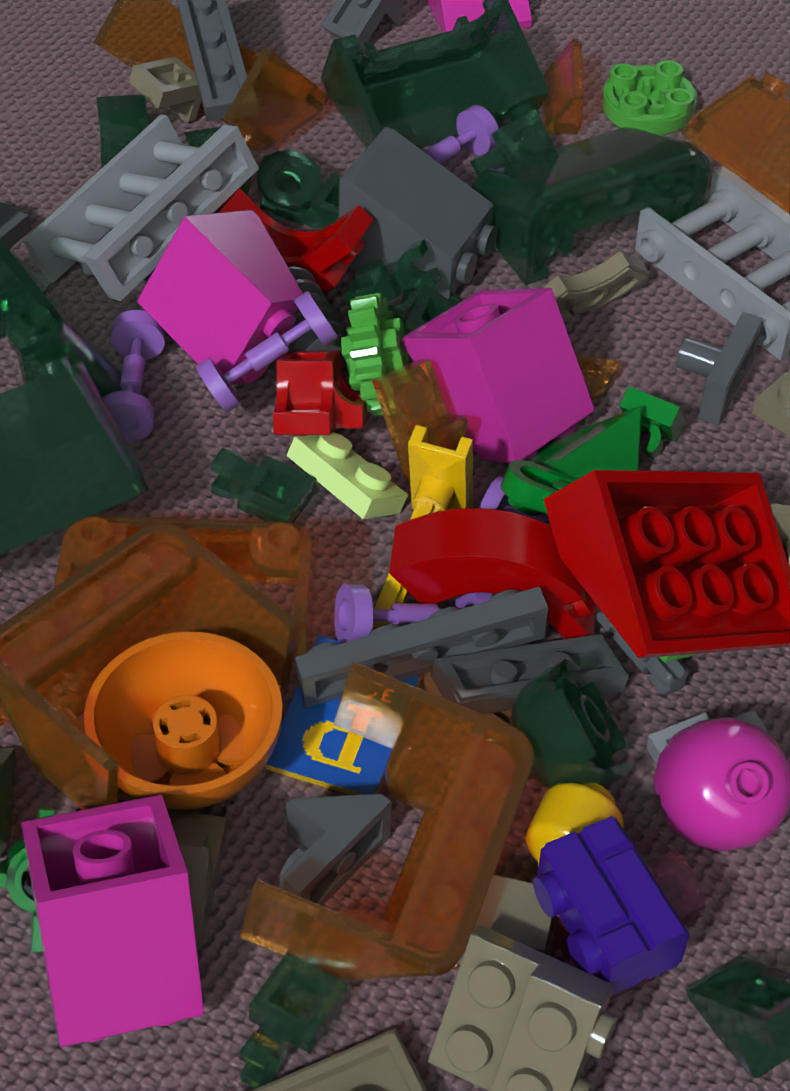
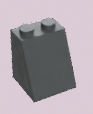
M385 127L340 178L339 218L357 205H360L374 219L362 236L366 244L349 266L350 269L449 301L462 283L468 284L480 258L483 255L489 256L493 250L497 238V227L492 226L494 204L394 129Z

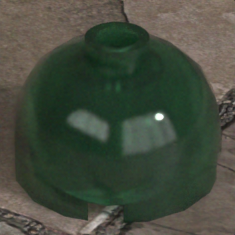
M566 659L542 671L528 682L512 703L510 731L513 740L508 742V752L515 767L522 775L527 777L532 774L546 788L566 782L580 784L597 783L606 788L625 778L631 770L630 762L619 765L616 753L627 747L625 737L612 709L594 682L582 687L572 676L573 673L581 670V668L575 662Z

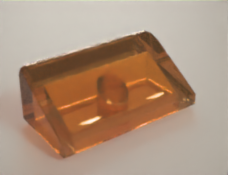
M572 39L543 75L544 133L578 135V131H580L584 85L582 42L579 39Z

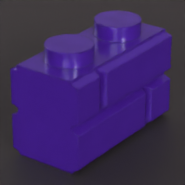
M613 816L584 827L581 833L572 832L545 844L540 852L538 874L533 879V887L544 913L550 918L559 915L570 933V936L567 938V944L576 968L615 985L611 995L613 996L639 984L644 978L649 980L676 968L682 962L689 932L617 818H613Z

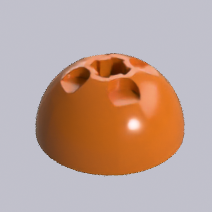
M187 631L163 634L141 641L126 649L109 662L100 672L89 691L85 704V733L97 763L112 782L125 793L135 799L162 795L166 808L171 810L199 809L218 804L236 795L263 770L274 751L282 723V697L277 680L270 668L256 653L232 639L211 633Z

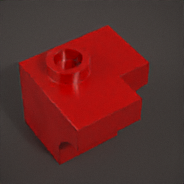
M341 350L288 351L276 361L277 397L273 411L274 435H330L335 428H363L371 413L367 411L366 400L362 401L361 392L352 390L343 375Z

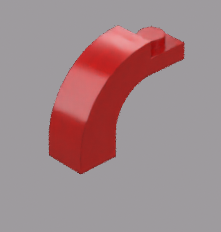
M240 188L214 212L224 213L253 210L260 217L288 267H302L310 271L323 293L336 287L355 257L364 248L366 242L362 239V236L374 220L360 205H357L324 229L310 232L298 231L285 227L271 219Z
M481 508L444 510L429 513L396 525L389 574L419 603L436 604L469 593L498 594L506 590H519L522 592L540 587L548 606L547 621L564 639L594 635L595 613L598 612L599 607L560 559L550 525L512 512Z

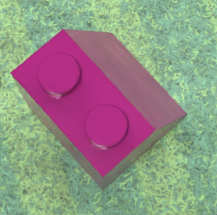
M253 210L184 216L137 303L150 314L197 364L210 357L224 375L246 360L245 353L276 332L282 336L293 328L296 321L294 315L298 310L294 299L303 293L260 217ZM269 365L259 372H256L254 368L230 385L244 382L251 383L257 380L267 370Z
M552 288L479 290L401 338L404 348L466 438L473 439V449L481 460L506 462L508 466L514 460L529 461L538 454L537 449L551 440L571 434L576 430L577 422L595 411Z
M157 795L21 822L60 1047L83 1042H97L109 1036L153 1026H167L180 1020L204 1015L188 871L163 796Z

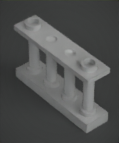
M161 114L22 242L48 281L54 283L75 262H80L89 266L108 298L122 301L156 268L184 216L213 214L259 167L237 126L224 124L202 146L194 147L183 145L168 116Z
M727 163L713 171L708 203L678 220L669 223L649 207L642 209L639 216L635 251L734 326L742 312L763 318L758 345L762 346L780 361L788 357L790 351V301L780 305L762 290L790 274V207ZM717 220L722 221L737 232L707 250L689 237ZM754 246L774 259L745 277H742L725 264Z

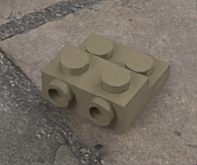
M479 925L470 935L428 1062L488 1091H591L594 1082L582 1077L590 1055L601 1059L613 1033L617 1016L606 1012L615 985Z

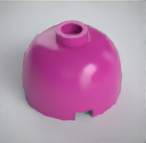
M729 717L699 721L674 734L660 753L654 776L655 794L660 795L661 806L667 815L663 817L670 829L690 845L722 852L745 849L756 845L775 833L789 813L790 762L778 741L757 725Z

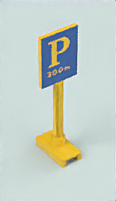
M415 425L408 442L412 509L414 510L410 520L444 510L473 508V439L461 437L455 451L428 444L427 428ZM389 573L374 609H391L393 603H406L409 592ZM373 622L372 631L381 626L390 625L391 622ZM318 635L314 647L326 642H339L338 640ZM423 674L305 708L297 685L281 724L277 744L265 765L266 770L348 795L378 794Z

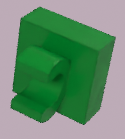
M628 386L619 407L623 413L642 405L640 432L644 431L651 435L645 452L648 457L654 459L663 448V437L677 442L686 423L679 406Z

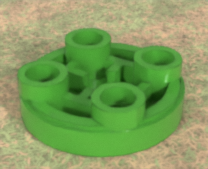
M664 60L658 62L656 66H632L620 63L612 66L610 69L609 79L605 83L603 90L602 108L608 119L622 129L644 135H663L678 131L691 122L695 114L697 93L691 82L682 76L683 67L677 62Z

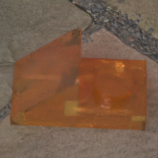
M423 359L372 380L407 486H411L408 442L415 425L427 428L428 444L455 451L461 437L466 436L468 425L465 415L448 414L431 361Z

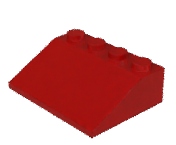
M593 470L543 499L560 559L638 658L790 646V567L760 473Z

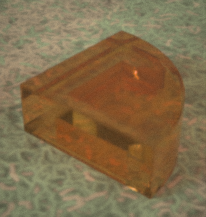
M575 354L591 401L605 394L615 383L618 375L619 361Z

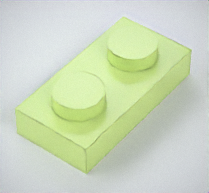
M332 432L330 435L295 436L286 455L362 519L400 514L408 497L406 492L391 481V475L388 471L376 464L367 462L352 450V443L347 438L335 432Z

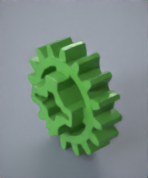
M382 293L357 296L355 299H351L352 310H348L351 326L346 327L347 336L341 337L342 355L346 361L350 386L352 390L361 392L362 401L366 400L368 413L372 412L373 416L400 412L399 409H403L402 398L405 397L403 384L409 383L408 372H412V358L404 348L401 340L405 336L404 323L401 318L393 319V313L388 311V302L386 297L382 298Z

